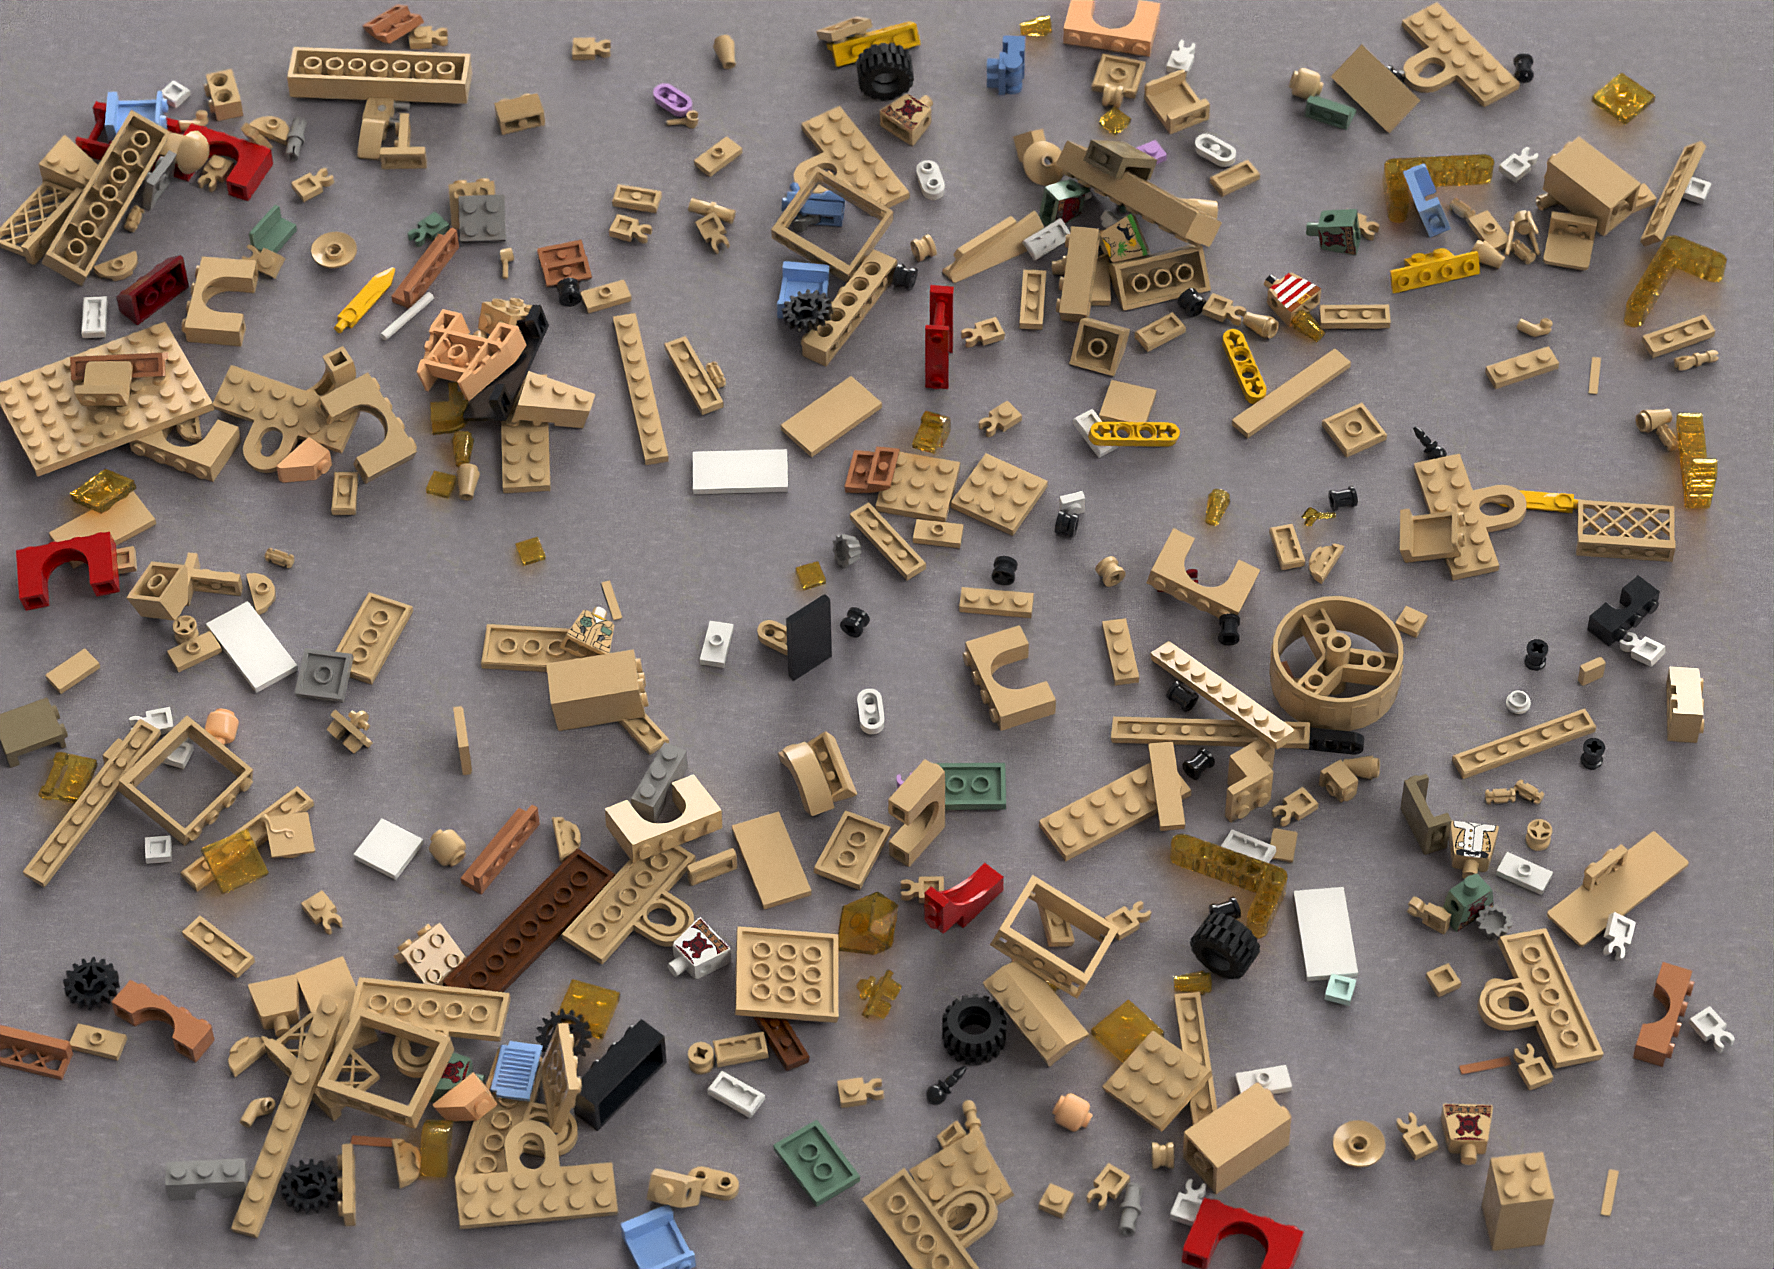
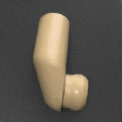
M198 110L195 114L196 118L192 121L179 120L181 132H185L191 123L200 126L208 124L207 111Z
M1543 318L1540 324L1534 325L1521 319L1517 329L1532 337L1549 334L1552 330L1553 322L1548 318Z

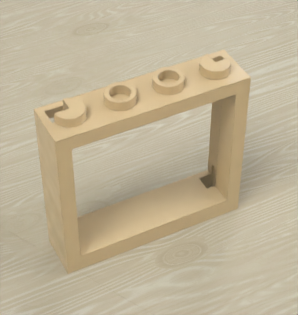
M816 166L771 229L772 239L814 264L829 265V273L848 283L852 272L858 270L863 258L872 252L893 222V211L886 207V203L875 201L867 192L858 191L850 182L846 180L841 181L831 171H825ZM818 184L881 220L850 266L787 229Z
M187 715L118 780V791L185 846L190 840L195 841L207 824L211 825L219 816V812L225 807L229 808L241 791L245 792L251 787L253 783V769ZM189 737L238 778L186 828H183L136 789V787Z
M1032 875L990 943V946L1078 999L1119 928ZM1027 898H1030L1101 942L1100 947L1084 973L1010 928ZM1000 937L1007 940V942L1004 943L1003 941H1001ZM1072 982L1078 984L1079 987L1077 988L1076 986L1072 985Z
M357 1007L317 1087L322 1098L416 1129L454 1052L451 1038L445 1033H434L426 1030L421 1025H410L402 1022L397 1017H386L373 1009L367 1008L364 1010ZM364 1025L437 1049L409 1106L336 1082Z

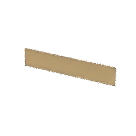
M1592 357L1589 384L1590 394L1598 393L1601 358Z
M610 580L601 582L613 620L621 619L622 615Z
M1609 1169L1601 1210L1602 1215L1611 1216L1619 1173L1617 1170Z

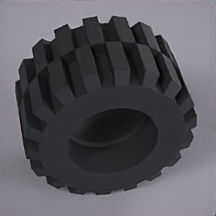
M895 43L871 45V48L864 49V53L859 54V59L856 61L858 85L861 92H864V95L867 97L871 96V99L875 100L877 98L884 101L885 99L892 100L895 97L903 96V93H907L909 88L913 86L912 58L909 51L903 49V46H895Z
M1222 913L1209 914L1190 939L1191 950L1198 961L1211 972L1231 980L1243 977L1260 953V944L1257 942L1255 935L1243 923Z
M973 994V997L969 998L967 995H964L962 1000L955 999L952 1001V1006H947L946 1013H943L942 1039L944 1048H947V1053L950 1056L955 1055V1060L958 1062L964 1060L967 1065H970L971 1062L981 1065V1061L991 1062L992 1056L997 1058L1000 1055V1050L1004 1049L1006 1041L1007 1020L1006 1016H1004L1003 1008L998 1007V1003L995 1000L990 1002L989 997L984 995L983 998H979L978 994ZM968 1025H980L987 1029L984 1033L978 1035H971L962 1031Z

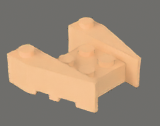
M442 309L430 327V338L425 343L424 358L420 359L417 374L425 391H429L436 380L442 378L457 382L466 401H470L515 363L527 345L518 326L499 322L488 339L469 335L470 330L461 313Z

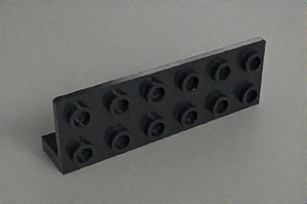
M532 305L528 315H526L525 322L517 323L516 325L519 327L527 346L515 363L470 400L463 415L464 421L507 420L549 327L541 305Z

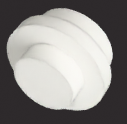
M1513 691L1506 699V707L1512 713L1523 714L1530 708V698L1523 691Z

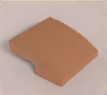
M397 4L362 26L366 32L377 40L390 44L423 24L424 21L421 15L410 13L406 5Z
M582 239L537 248L547 288L557 286V283L564 278H574L578 281L592 279Z
M876 446L875 452L854 450L845 483V493H873L890 489L900 449Z

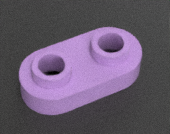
M659 84L654 88L653 97L655 103L674 116L685 117L689 111H692L691 98L672 85Z

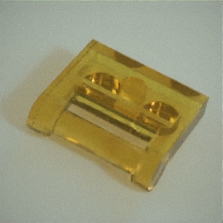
M56 752L53 758V767L45 785L40 788L38 795L45 800L56 799L75 804L89 786L98 766L97 760L64 752ZM68 765L59 788H54L63 766Z

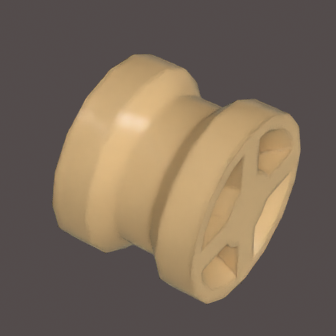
M1105 84L1102 106L1114 105L1115 108H1121L1124 87L1118 86L1116 88L1112 87L1111 84Z
M929 234L923 236L920 240L914 239L910 242L912 253L918 262L923 261L927 256L933 257L937 255L935 243Z
M1112 556L1101 560L1095 568L1096 573L1103 577L1102 581L1107 587L1117 585L1126 575L1124 569L1118 566L1117 559Z
M180 616L172 624L175 640L178 644H183L199 636L196 620L191 616Z
M1536 819L1529 823L1525 838L1529 848L1542 851L1549 847L1552 835L1550 823L1542 819Z
M697 1042L691 1045L688 1050V1063L692 1072L702 1075L707 1074L713 1069V1048L705 1042Z
M1168 1142L1166 1145L1152 1143V1169H1158L1160 1166L1173 1169V1142Z

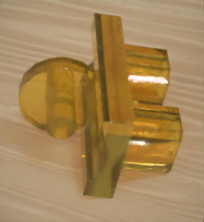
M887 969L877 985L874 984L876 981L874 976H869L868 980L861 979L858 981L856 987L861 992L859 998L866 1000L868 996L870 997L861 1014L867 1019L871 1014L885 1019L892 1005L881 999L882 995L884 994L894 1000L899 994L902 986L891 979L894 974L892 971Z

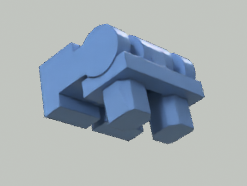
M1003 35V52H1000L999 58H987V88H999V95H1005V93L1014 95L1022 90V78L1024 79L1025 36Z

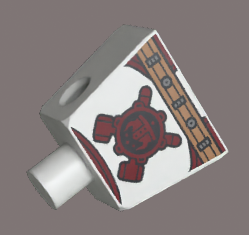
M700 917L673 943V956L675 959L667 966L675 977L686 970L694 979H699L731 963V948Z

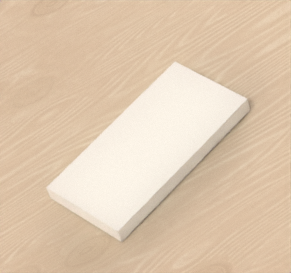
M787 449L693 452V494L788 492Z
M248 601L206 623L207 629L211 630L221 648L256 693L298 671L297 664Z
M1344 887L1293 891L1307 981L1330 980L1331 973L1347 978H1357L1358 969Z

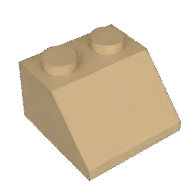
M1087 317L1080 319L1069 364L1115 376L1125 352L1130 329Z
M151 561L126 598L141 617L175 621L188 603V568L186 565Z

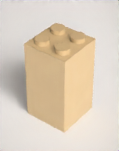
M1578 136L1574 141L1567 142L1558 154H1553L1548 159L1543 190L1575 215L1598 219L1596 231L1601 235H1607L1634 212L1641 183Z
M634 649L546 664L550 701L558 731L617 722L622 719L629 720L646 717L644 707H648L649 703L647 692H645V674L642 669L641 658L636 659Z
M1257 1082L1184 1131L1183 1158L1215 1194H1218L1289 1145L1291 1114L1287 1108L1280 1106L1275 1101L1269 1089H1264Z
M1543 1152L1490 1158L1482 1199V1209L1492 1251L1544 1245L1554 1195Z

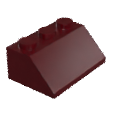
M181 255L167 258L162 263L157 264L146 275L140 277L130 287L122 290L116 296L119 312L138 326L189 288L184 258Z

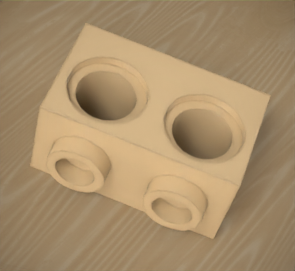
M232 69L206 74L207 84H203L206 97H211V100H208L210 112L215 113L217 121L244 116Z

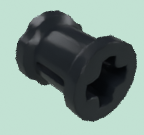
M1527 53L1516 55L1513 60V64L1516 67L1514 78L1521 83L1532 81L1534 77V72L1531 69L1533 57Z
M1353 485L1348 486V489L1329 490V503L1333 511L1338 510L1339 507L1357 506L1358 497Z
M1228 613L1219 617L1221 632L1218 634V641L1228 646L1237 644L1240 640L1238 633L1240 617L1236 614Z
M1534 639L1528 642L1526 647L1528 654H1526L1524 661L1528 669L1539 671L1545 667V656L1549 650L1545 641Z
M1178 680L1168 689L1166 698L1174 700L1182 706L1181 709L1184 712H1187L1196 705L1199 695L1195 692L1191 693L1183 686V682Z
M1589 738L1583 744L1584 753H1582L1580 761L1586 769L1595 770L1603 763L1602 755L1605 752V744L1598 738Z
M1200 748L1191 760L1183 762L1182 767L1191 779L1198 780L1204 770L1215 765V759L1205 748Z
M1230 897L1228 901L1217 905L1214 903L1209 905L1211 915L1213 913H1222L1235 919L1241 918V910L1235 897Z

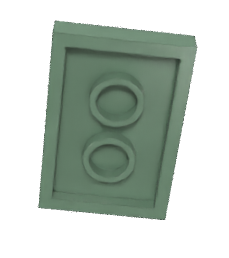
M936 763L945 771V810H1006L1005 763Z
M817 1119L773 1145L775 1153L816 1207L860 1182V1175Z

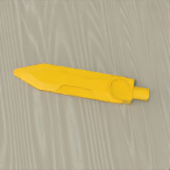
M389 268L375 275L337 316L338 323L334 326L336 332L341 333L346 327L351 329L391 286L395 268Z
M1519 490L1526 499V509L1573 513V509H1578L1579 499H1574V494ZM1498 504L1503 507H1508L1506 504Z

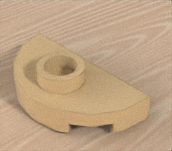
M264 116L253 120L249 124L260 135L287 146L286 138L290 132L288 125L282 119Z
M133 251L93 267L94 272L100 278L104 277L112 279V281L126 279L133 274V270L138 264L137 253Z
M199 416L175 425L177 432L183 439L191 443L202 441Z
M1339 544L1325 547L1320 546L1312 552L1309 560V570L1317 582L1320 584L1324 582L1343 553L1344 546Z
M258 573L246 574L255 610L258 615L268 611V607L276 600L275 586L265 575Z
M552 817L561 863L577 848H580L581 834L576 824L566 821L563 817Z
M247 1036L233 1045L230 1049L228 1061L230 1071L234 1077H237L266 1053L264 1044L270 1039L265 1036H261V1038H249Z
M391 1139L399 1186L403 1188L418 1178L422 1170V1159L416 1146L414 1147L412 1144L406 1143L403 1139Z

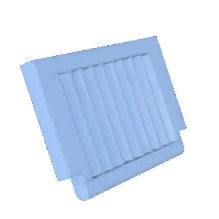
M509 1041L508 1045H501L490 1091L496 1092L498 1098L530 1102L543 1048L542 1045Z

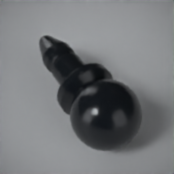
M1416 426L1413 428L1417 439H1420L1422 445L1426 447L1424 453H1428L1429 460L1447 456L1446 450L1441 446H1437V441L1432 443L1423 430Z
M965 1066L958 1068L944 1082L939 1079L938 1084L931 1085L926 1092L927 1100L934 1105L942 1104L946 1100L947 1094L952 1093L950 1087H953L964 1076L967 1068Z

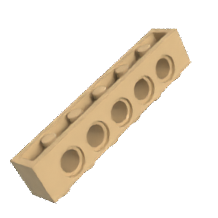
M875 249L863 258L858 270L852 272L848 283L839 289L837 297L831 302L833 314H830L831 320H825L826 326H817V331L812 328L809 333H805L802 337V356L827 367L892 282L897 267V259Z

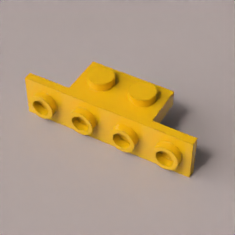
M1438 248L1428 254L1416 253L1411 255L1410 258L1404 259V268L1390 270L1392 293L1394 294L1480 274L1478 252L1474 251L1454 256L1448 249Z

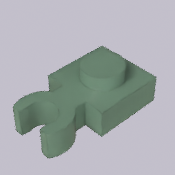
M434 211L417 223L418 229H412L408 232V240L411 241L417 238L415 240L416 247H421L425 244L426 239L429 238L433 242L438 234L443 235L448 232L450 225Z

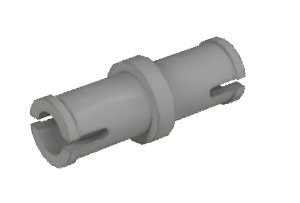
M300 117L293 119L291 131L286 138L288 144L284 157L289 160L292 153V162L298 160L300 148L305 141L303 135L307 121L302 118L299 125Z
M1137 1183L1126 1185L1124 1203L1120 1207L1122 1216L1118 1232H1121L1120 1234L1123 1236H1133L1135 1234L1137 1217L1141 1214V1206L1139 1204L1143 1187Z

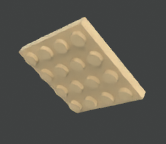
M737 926L735 1015L837 1023L839 1017L838 934Z

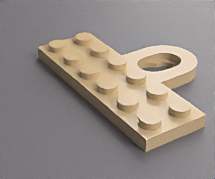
M1438 2L1402 20V27L1425 49L1410 57L1404 64L1403 71L1406 72L1404 82L1411 89L1422 93H1430L1457 81L1483 107L1519 89L1520 82ZM1430 63L1439 64L1444 68L1441 73L1430 78L1419 76L1423 68Z
M840 106L801 123L802 131L821 154L802 162L795 169L794 182L798 183L799 188L802 187L815 167L818 166L821 169L835 171L836 178L841 181L846 180L850 182L855 189L860 192H867L875 201L886 203L888 208L909 199V191ZM818 184L813 193L822 194L828 189Z
M233 365L230 366L213 401L214 409L253 422L243 445V453L248 465L261 473L276 472V466L294 450L299 439L305 441L310 437L323 447L342 454L361 414L360 412H353L328 424L317 406L318 400L322 396ZM269 431L280 432L283 435L280 447L271 456H263L261 454V440L264 434Z
M1460 454L1414 463V471L1429 514L1451 512L1452 504H1457L1460 512L1465 514L1466 524L1462 526V532L1465 535V547H1462V556L1445 558L1452 581L1499 571V563L1488 533L1514 527L1524 519L1526 514V499L1518 489L1509 485H1495L1473 490ZM1485 503L1506 504L1509 507V511L1500 515L1488 516L1480 511V507Z
M678 845L634 863L630 859L562 933L563 940L602 965L633 930L657 945L673 947V943L694 923V914L686 903L668 891L686 873L687 865L695 863V855ZM662 908L671 912L672 916L676 918V923L672 926L654 924L648 920L647 916L652 910Z
M1547 929L1500 936L1498 944L1514 979L1495 982L1483 989L1477 1003L1481 1018L1491 1027L1504 1031L1536 1026L1554 1068L1601 1060L1604 1053ZM1514 996L1520 998L1526 1004L1527 1009L1522 1012L1504 1010L1498 1006L1497 1002L1500 999H1504V997Z
M359 977L348 1022H350L357 1007L364 1010L369 1008L386 1017H397L402 1022L410 1025H421L426 1030L434 1033H445L449 1038L458 1037L501 1042L511 998L510 993ZM396 1036L392 1054L397 1069L406 1076L422 1078L437 1049L429 1047L423 1056L415 1057L411 1054L412 1049L409 1045L411 1041Z
M498 1048L486 1083L487 1089L498 1105L478 1121L473 1122L456 1176L507 1172L504 1146L510 1129L516 1124L528 1120L549 1122L546 1105L536 1103L542 1085L540 1065L543 1057H540L530 1102L498 1098L496 1092L490 1091L500 1048ZM569 1113L568 1122H565L561 1133L555 1135L559 1156L568 1153L575 1146L578 1139L577 1122L571 1113ZM529 1141L524 1144V1153L544 1157L535 1142Z
M528 1120L520 1122L508 1132L504 1146L507 1172L455 1176L460 1229L613 1216L618 1214L612 1162L560 1167L556 1136L547 1125L539 1121ZM529 1141L535 1142L538 1145L539 1151L545 1158L543 1165L536 1169L524 1167L519 1159L523 1152L524 1144Z
M903 1168L862 1199L913 1269H979L965 1249L985 1235L993 1227L997 1218L996 1203L990 1193L984 1188L975 1185L960 1187L935 1206H932L906 1169ZM968 1204H973L977 1207L976 1214L971 1218L970 1224L965 1229L955 1231L949 1228L948 1219L955 1210Z

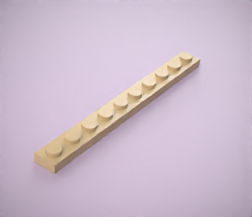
M325 994L321 997L231 1229L235 1233L254 1238L259 1236L349 1005L345 999Z

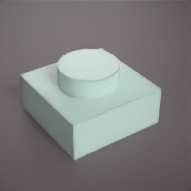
M1331 973L1324 1000L1350 1006L1356 980Z

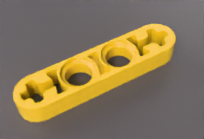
M1229 329L1223 334L1222 345L1245 399L1247 402L1255 404L1266 396V385L1242 332L1236 329ZM1244 355L1247 359L1238 361L1234 357ZM1250 372L1254 374V377L1248 379L1243 377L1242 374ZM1254 385H1255L1254 389H1255L1256 393H1255V392H1252V386H1254Z
M1096 422L1091 426L1088 438L1092 444L1097 446L1168 447L1173 446L1177 442L1180 431L1175 424L1169 422ZM1124 430L1128 433L1129 437L1121 438L1117 435V431ZM1146 430L1151 434V437L1144 438L1139 432ZM1096 431H1100L1103 437H1099V433H1096ZM1165 431H1167L1169 435H1172V437H1168Z

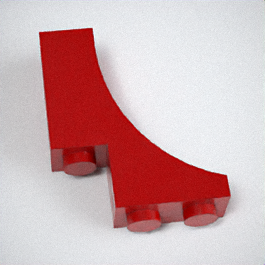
M984 863L971 876L953 888L937 891L931 886L924 892L925 922L930 928L937 929L942 934L956 923L965 928L1004 890V876Z

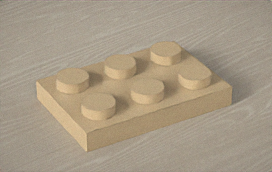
M845 810L814 867V873L860 890L891 833V827Z

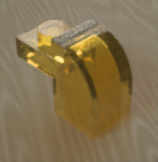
M457 382L448 383L449 401L430 402L433 435L455 433L464 428L468 421L463 419L468 406V400H464V395L462 391H459Z
M926 410L921 417V425L912 442L913 448L933 454L936 453L938 447L943 448L951 431L950 417Z
M427 1119L424 1122L420 1143V1176L447 1178L449 1149L452 1147L453 1121Z

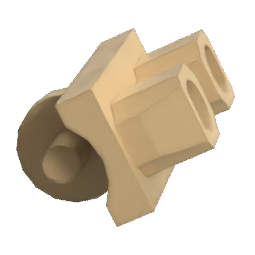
M337 710L331 713L334 720L327 728V731L339 740L348 730L351 734L342 744L353 754L363 745L369 748L373 744L360 731L361 728L365 731L370 728V725L367 723L369 715L362 710L357 713L351 711L348 715L351 718L350 722Z

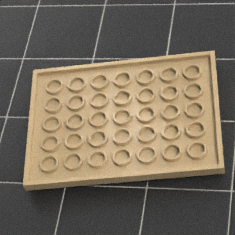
M166 322L153 325L152 327L71 356L168 352L169 359H165L166 376L131 378L128 406H82L74 393L75 385H83L84 380H71L70 357L0 382V408L37 477L214 410L211 399Z

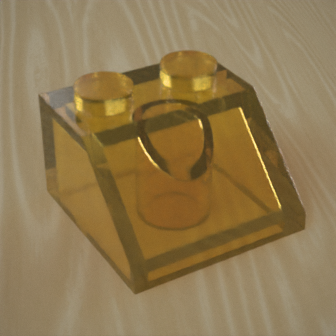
M876 891L842 906L838 929V951L876 955L892 948L899 905Z

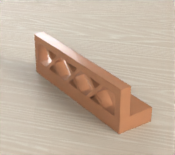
M450 228L445 236L437 235L392 294V302L409 309L424 295L459 248L456 229Z
M168 352L70 357L71 380H84L86 364L90 361H129L133 366L131 378L166 376L165 359H169Z
M531 804L526 811L518 808L460 878L461 884L482 895L540 825L538 807Z
M0 1025V1051L9 1048L14 1052L13 1055L7 1058L0 1057L1 1066L59 1080L63 1079L73 1056L69 1041ZM28 1054H34L39 1060L27 1064L23 1063L21 1058ZM54 1059L62 1061L58 1071L48 1069L45 1064Z

